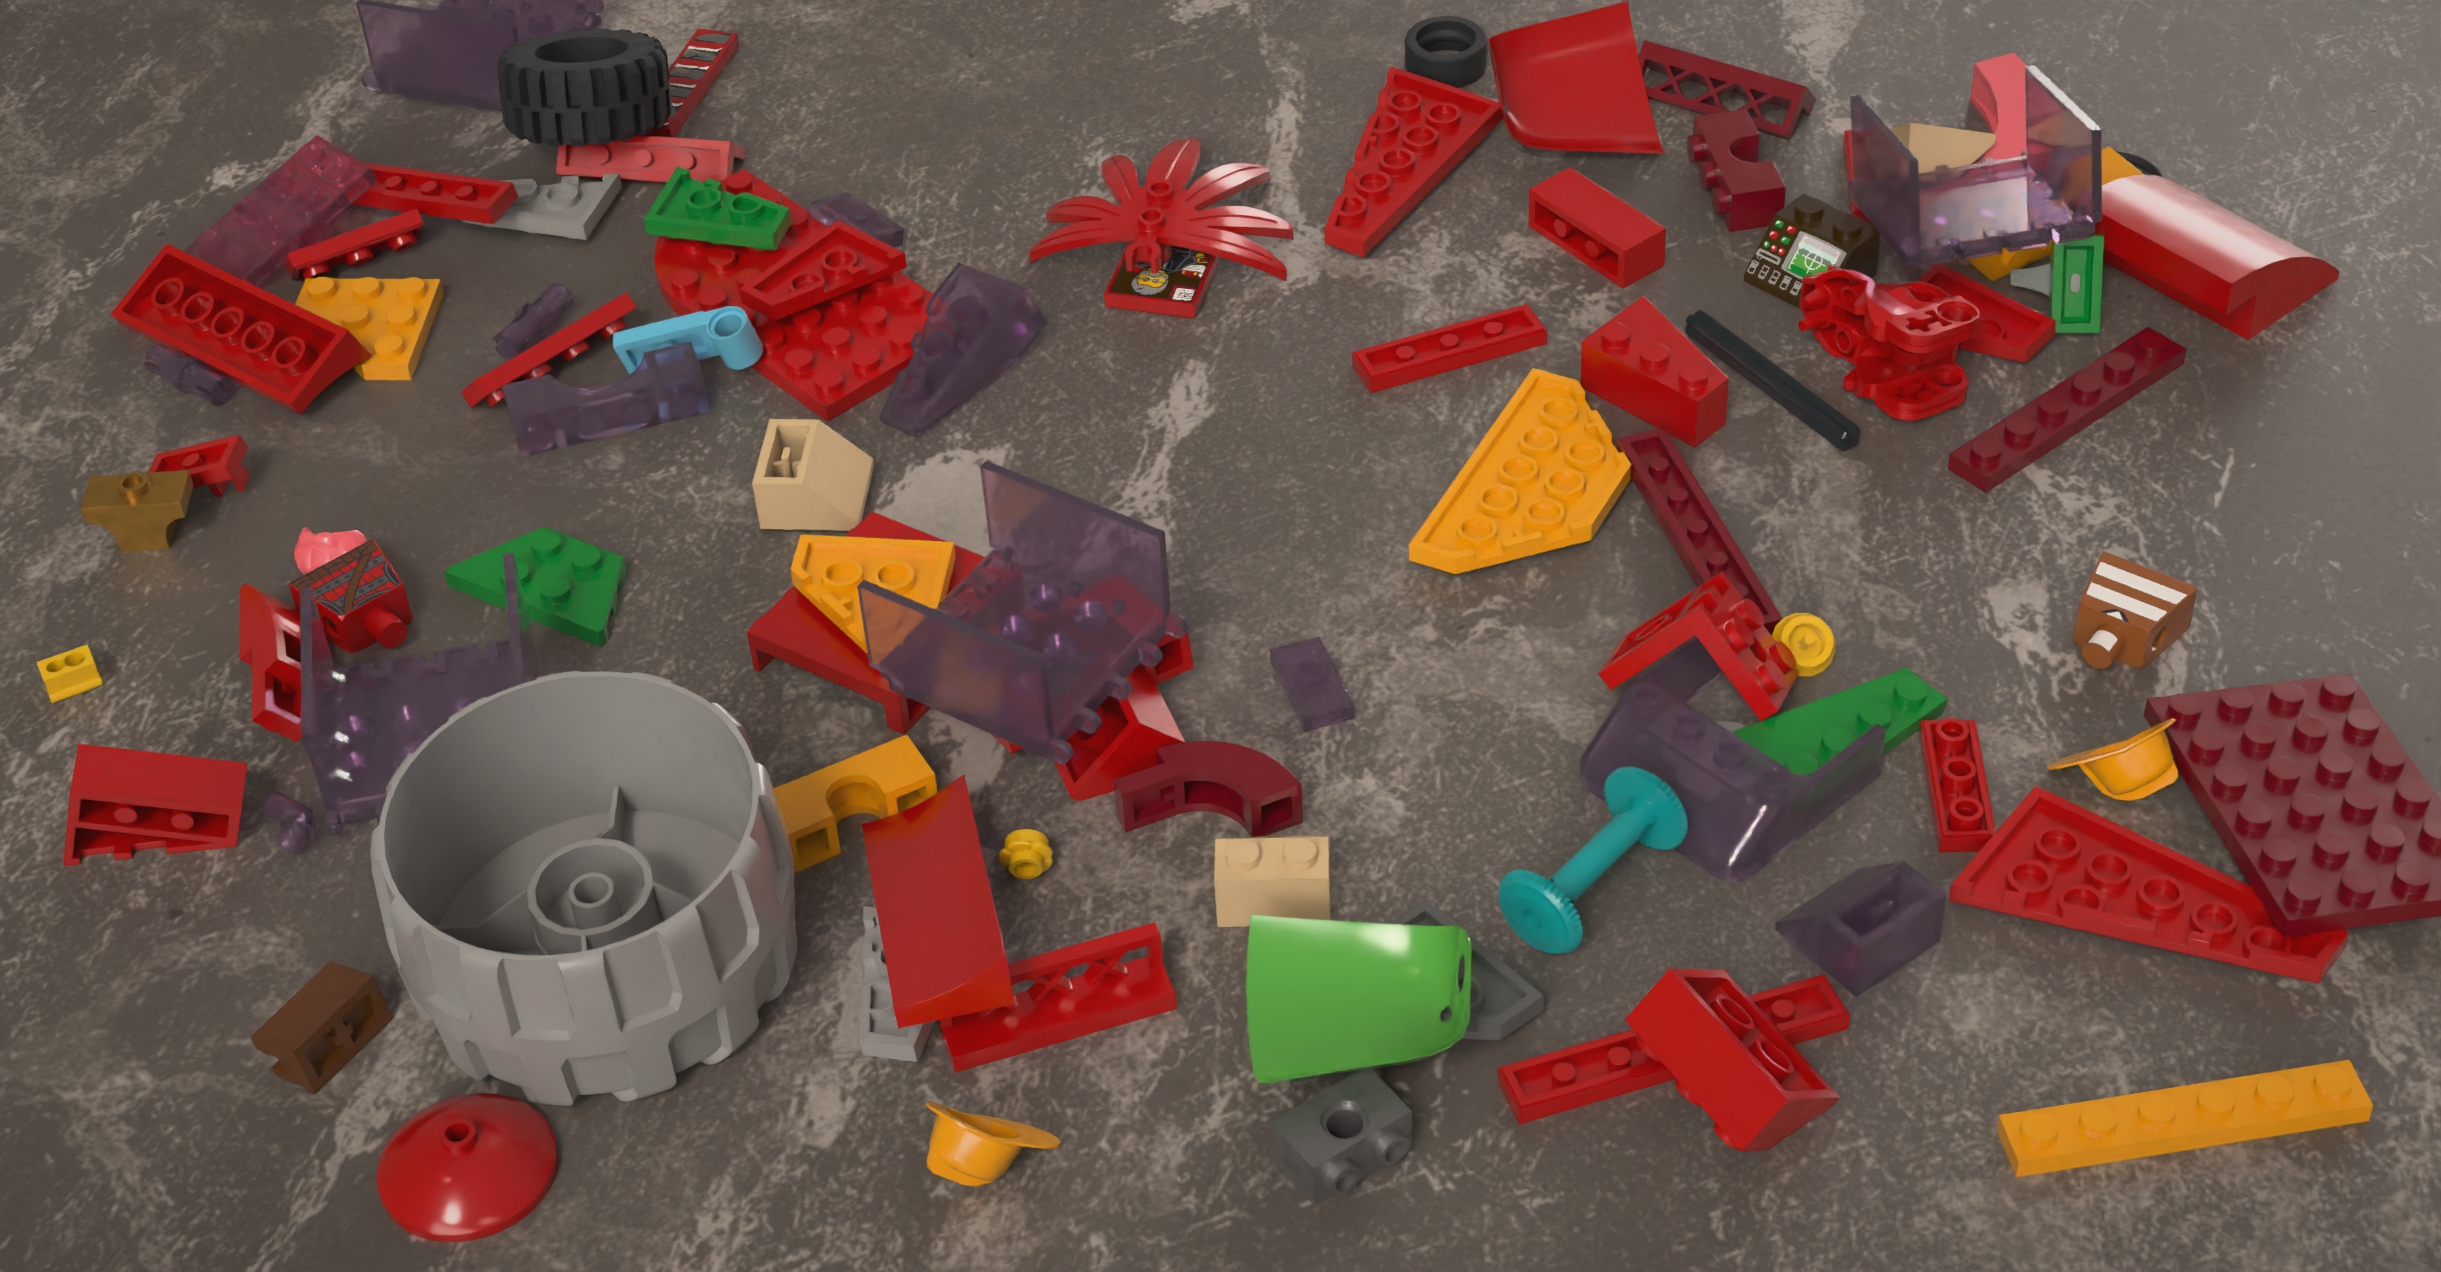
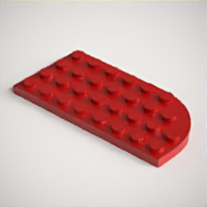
M745 169L733 173L720 181L723 191L734 195L747 192L789 208L791 225L776 250H758L752 247L713 244L706 241L682 238L672 239L666 236H659L655 245L654 266L660 292L672 310L679 316L726 306L742 308L763 344L761 357L750 367L827 422L975 335L974 322L971 318L900 271L776 321L742 304L739 288L830 226Z

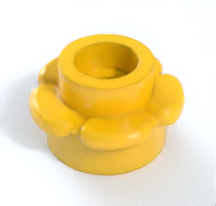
M1020 829L1006 836L1004 849L999 851L998 860L1002 866H1008L1009 872L1014 877L1033 879L1051 867L1053 851L1049 847L1048 838L1043 833L1032 829Z

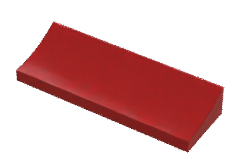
M167 243L110 314L120 325L299 415L334 380L372 357L349 330Z
M962 775L932 797L909 809L879 820L861 824L898 1029L1015 1004L1006 953L965 775Z

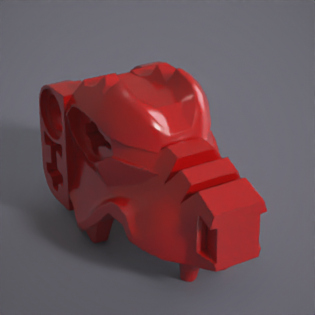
M1828 265L1826 271L1803 277L1799 307L1804 318L1799 321L1798 327L1801 331L1812 330L1817 341L1827 352L1834 357L1846 359L1855 366L1844 377L1843 388L1845 390L1853 391L1855 397L1875 399L1874 405L1888 415L1903 421L1920 420L1952 409L1965 402L1969 380L1964 374V368L1956 364L1959 342L1972 338L1978 330L1980 312L1973 304L1960 295L1952 298L1941 288L1930 283L1875 284L1873 279L1860 272Z

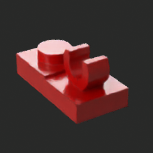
M241 435L158 453L148 473L189 470L194 485L193 489L208 485L210 491L217 497L223 496L228 485L227 480H229L239 492L245 490L250 479L248 470L241 464L248 446Z

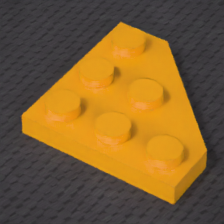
M373 277L360 279L306 278L295 305L349 330L366 348L372 357L354 367L355 371L365 380H412L444 292L440 279H420L417 277L406 279H376Z
M801 534L790 569L793 585L876 663L930 664L956 558L954 542Z

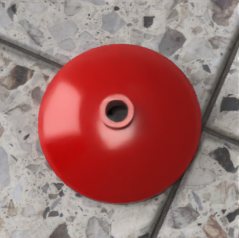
M473 1093L455 1096L421 1110L407 1120L393 1134L379 1159L376 1177L377 1188L386 1212L405 1231L437 1242L473 1241L497 1234L513 1226L540 1204L550 1190L557 1173L558 1148L548 1121L531 1105L510 1096L493 1093Z

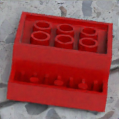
M2134 175L2120 178L2101 185L2075 200L2071 231L2077 234L2103 235V261L2246 340H2250L2332 284L2339 276V271L2326 261L2169 178L2156 175Z

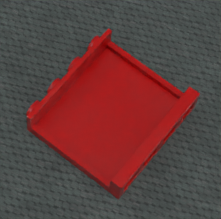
M873 511L845 536L947 542ZM954 544L956 558L929 665L876 663L795 586L791 587L747 631L753 668L761 672L776 657L883 703L887 727L905 735L949 690L942 653L1017 619L1026 610L1022 571Z

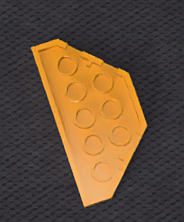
M1532 368L1410 542V561L1452 574H1459L1592 540L1631 480V463L1624 452L1619 453L1613 445L1612 433L1598 411H1592L1587 404L1585 391L1578 380Z

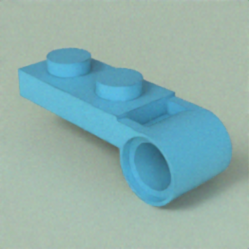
M726 306L706 312L699 311L613 333V348L630 377L720 355L728 368L740 370L756 363L763 353V344L747 314L742 308L737 306Z

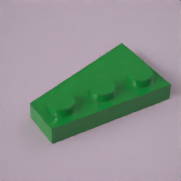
M677 166L645 216L644 224L646 234L666 236L672 239L682 238L706 241L713 244L745 246L758 250H776L791 225L789 208L747 192L737 195L723 191L721 182L708 178L702 183L692 179L689 170Z

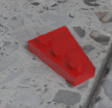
M1937 262L1916 281L1933 284L1941 288L1952 298L1960 295L1979 310L1980 318L1976 335L1959 342L1958 349L2027 363L2055 335V320Z

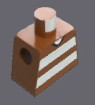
M2103 551L2078 608L2074 641L2077 645L2083 647L2082 656L2084 660L2092 667L2098 669L2108 668L2114 660L2137 669L2147 667L2189 629L2198 587Z

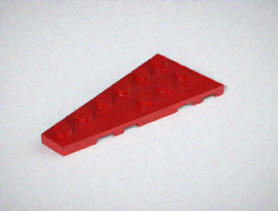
M1390 66L1385 88H1381L1378 95V105L1375 113L1370 115L1356 149L1354 165L1352 169L1347 171L1343 192L1340 196H1337L1324 228L1325 244L1365 257L1503 119L1499 101Z
M2038 786L2031 790L1950 885L1948 900L2318 984L2346 948L2349 932L2341 929L2283 937L2251 886Z

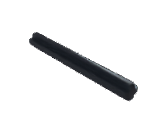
M1698 310L1694 315L1689 314L1685 320L1687 323L1685 332L1695 341L1839 450L1847 451L1851 446L1858 444L1860 428L1705 311Z

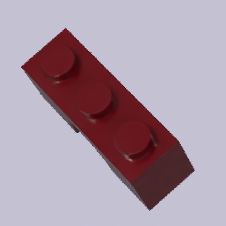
M1747 109L1694 116L1693 135L1687 137L1689 160L1691 163H1697L1701 185L1704 189L1709 188L1713 210L1716 215L1722 216L1729 232L1768 227L1775 214L1782 210L1785 205L1786 186L1773 160L1758 162L1759 132Z

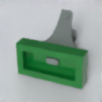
M2052 234L2050 263L2033 268L2011 270V285L2032 289L2049 297L2048 317L2056 321L2055 333H2100L2104 236L2101 234Z

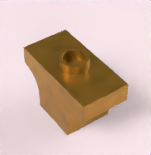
M189 470L90 476L80 510L85 524L99 525L114 535L120 552L170 549L177 521L186 516L194 485Z

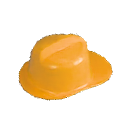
M2171 718L2127 740L2057 760L2047 765L2046 768L2052 770L2078 764L2103 794L2116 800L2126 801L2144 798L2174 783L2178 778V769L2164 730L2172 725L2175 719Z
M927 1101L925 1104L936 1113L929 1142L927 1167L932 1173L962 1185L977 1187L995 1181L1004 1175L1023 1146L1053 1149L1061 1145L1058 1137L1027 1124L1002 1118L963 1113L932 1101Z

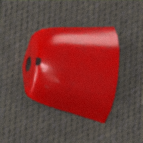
M1627 1L1510 30L1488 39L1503 121L1515 140L1526 146L1549 150L1665 154L1659 141L1645 88ZM1503 102L1507 105L1508 112L1504 113Z

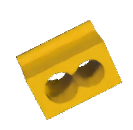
M88 645L36 662L52 703L103 686Z

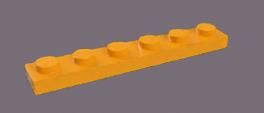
M2343 1060L2002 1114L1998 1118L1997 1133L2017 1178L2367 1122L2370 1120L2373 1104L2351 1061Z

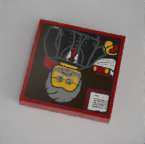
M1172 245V256L1162 263L1161 270L1158 273H1151V264L1142 262L1136 263L1133 272H1130L1126 269L1124 251L1104 292L1105 307L1194 319L1219 266L1220 257Z

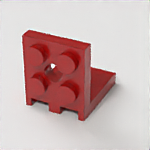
M1723 571L1622 636L1598 672V675L1608 688L1612 690L1696 635L1760 721L1779 711L1799 673L1796 669V660L1791 650L1783 642H1776L1764 626V618L1759 608L1750 599H1743Z

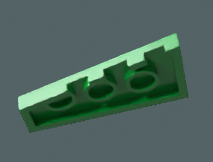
M1906 667L1721 735L1718 751L1799 816L1918 732L1920 720H1934L1942 715L1948 699Z

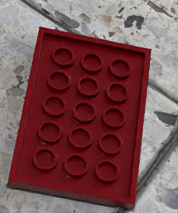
M2351 673L2147 698L2144 717L2150 727L2171 718L2175 719V722L2164 730L2177 769L2283 937L2441 916V800Z

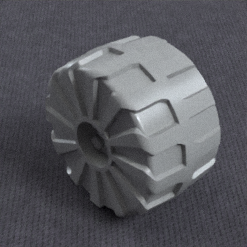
M578 670L537 677L536 680L508 688L487 698L483 697L449 717L448 721L431 734L414 753L409 754L398 767L386 787L387 797L381 812L379 826L373 830L371 835L370 861L389 948L399 975L422 1022L434 1021L453 1064L478 1082L490 1074L500 1080L521 1087L529 1101L554 1106L570 1107L578 1095L612 1093L619 1100L627 1102L655 1095L675 1086L677 1081L676 1073L698 1062L707 1065L716 1064L737 1050L757 1030L759 1025L757 1011L762 1004L777 998L788 983L798 948L794 913L796 904L794 862L787 827L769 773L763 765L756 762L747 732L732 714L720 704L709 703L697 694L675 685L672 680L639 672H580Z

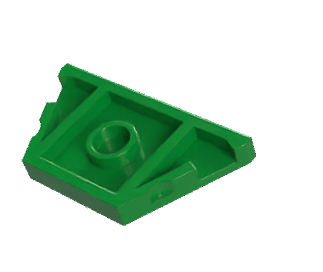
M543 526L452 565L444 571L447 586L602 648L607 643L609 637L607 623L609 616L615 615L618 604L617 592L623 586L626 567L623 556Z

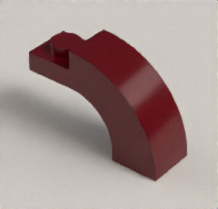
M1191 741L1156 749V766L1114 780L1117 819L1125 833L1182 813L1195 811L1214 812L1230 817L1241 824L1250 837L1267 836L1303 823L1302 787L1295 775L1274 758L1255 749L1238 744L1219 741Z

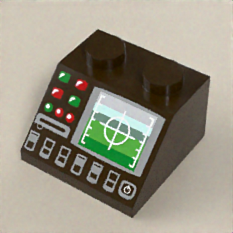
M1803 193L1775 214L1744 273V282L1800 309L1799 303L1803 277L1826 271L1828 265L1857 271L1870 278L1877 275L1881 229L1861 220L1857 216L1831 206L1819 198Z

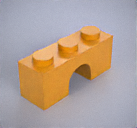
M907 734L774 788L787 827L793 855L794 873L841 854L837 823L845 817L858 813H867L882 819L909 809L938 793L935 773Z

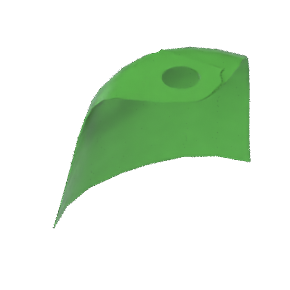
M1251 914L1246 975L1247 1023L1252 1068L1258 1084L1416 1062L1448 1049L1463 1037L1470 1019L1471 941L1467 932L1461 927L1455 925L1423 926L1335 921ZM1463 955L1465 975L1462 990L1459 992L1458 971ZM1450 1006V1020L1446 1022L1441 1021V1012Z

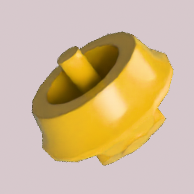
M1794 613L1784 617L1775 626L1772 633L1776 642H1783L1794 655L1797 664L1796 669L1799 671L1797 677H1812L1823 672L1831 664L1836 652L1835 637L1830 627L1821 618L1810 613Z

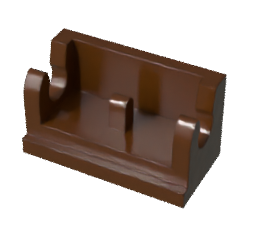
M329 962L250 1038L256 1049L279 1059L270 1068L274 1074L286 1081L305 1087L307 1092L316 1094L394 1017L372 975Z

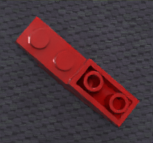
M245 583L240 588L239 660L252 667V721L268 731L276 732L298 742L310 730L309 693L322 681L317 642L308 621L297 609Z

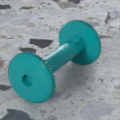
M1621 767L1614 770L1605 780V788L1603 789L1605 791L1603 794L1606 797L1605 801L1608 803L1606 806L1610 808L1609 812L1613 814L1612 818L1550 879L1546 880L1544 875L1540 877L1538 872L1535 874L1527 869L1525 871L1522 869L1512 870L1502 878L1498 886L1500 907L1507 923L1522 940L1532 947L1550 954L1565 955L1573 952L1582 942V934L1584 933L1582 931L1583 927L1580 925L1582 921L1579 920L1581 916L1577 914L1578 910L1573 908L1574 903L1636 841H1639L1641 845L1645 844L1646 847L1656 848L1658 851L1660 849L1662 851L1665 849L1668 851L1670 849L1673 850L1683 842L1688 829L1684 807L1677 794L1661 778L1649 771L1635 767Z

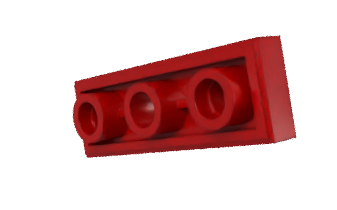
M416 208L287 253L285 267L291 280L294 279L296 281L301 278L327 277L332 273L330 268L344 263H348L351 268L361 266L375 258L374 253L391 248L392 252H400L418 243L416 238L419 237L424 222Z
M1956 718L1920 720L1919 740L1938 852H1979L1995 834L1996 828L1976 721L1959 720Z

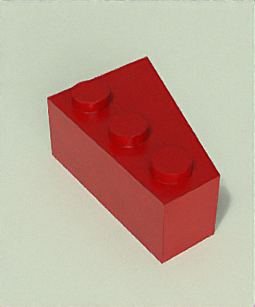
M1645 296L1635 301L1581 342L1580 385L1583 389L1658 429L1664 427L1669 435L1694 448L1726 424L1729 378Z
M78 744L70 788L63 866L81 864L82 856L113 853L115 860L132 859L135 850L165 847L167 855L237 847L248 763Z

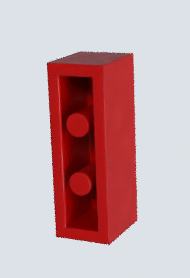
M1571 167L1529 189L1528 226L1621 288L1628 287L1664 266L1666 228Z

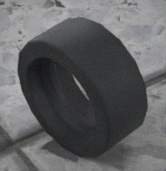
M1457 16L1431 17L1416 23L1407 31L1405 37V68L1407 72L1456 88L1472 84L1484 75L1487 67V36L1484 29L1474 21ZM1441 50L1459 51L1460 53L1444 55L1434 54L1431 52Z

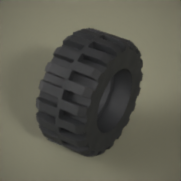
M608 28L552 32L549 35H538L528 38L527 41H518L512 44L511 48L507 47L502 52L497 62L503 123L516 138L521 140L527 139L530 143H548L549 146H585V144L597 143L601 145L609 144L611 141L630 140L634 136H644L651 133L653 129H659L667 122L672 112L667 50L654 36L649 37L646 33H632L630 30L624 29L609 30Z

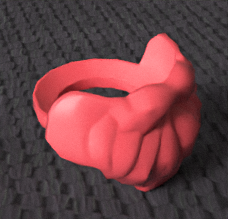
M304 527L294 548V559L297 567L305 575L362 545L367 540L364 534L358 530L314 534L308 527Z

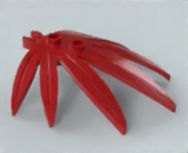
M1187 138L1172 142L1158 152L1149 166L1143 187H1139L1136 168L1128 157L1114 155L1105 159L1101 164L1102 178L1109 192L1119 205H1114L1099 197L1078 196L1066 199L1052 206L1046 212L1047 223L1063 222L1073 224L1050 233L1035 244L1029 251V260L1031 263L1044 256L1078 247L1114 242H1133L1125 249L1127 271L1133 272L1135 264L1142 262L1151 264V273H1158L1161 270L1162 263L1172 256V245L1235 261L1287 281L1285 265L1268 250L1241 235L1266 236L1294 240L1293 227L1288 222L1259 209L1244 206H1220L1203 210L1249 187L1270 181V170L1264 166L1252 163L1227 164L1205 173L1186 190L1201 157L1200 140L1197 138Z

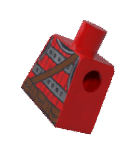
M373 539L288 583L295 608L306 618L312 630L347 653H358L376 642H379L387 649L395 648L406 638V626L413 619L406 591L399 576Z

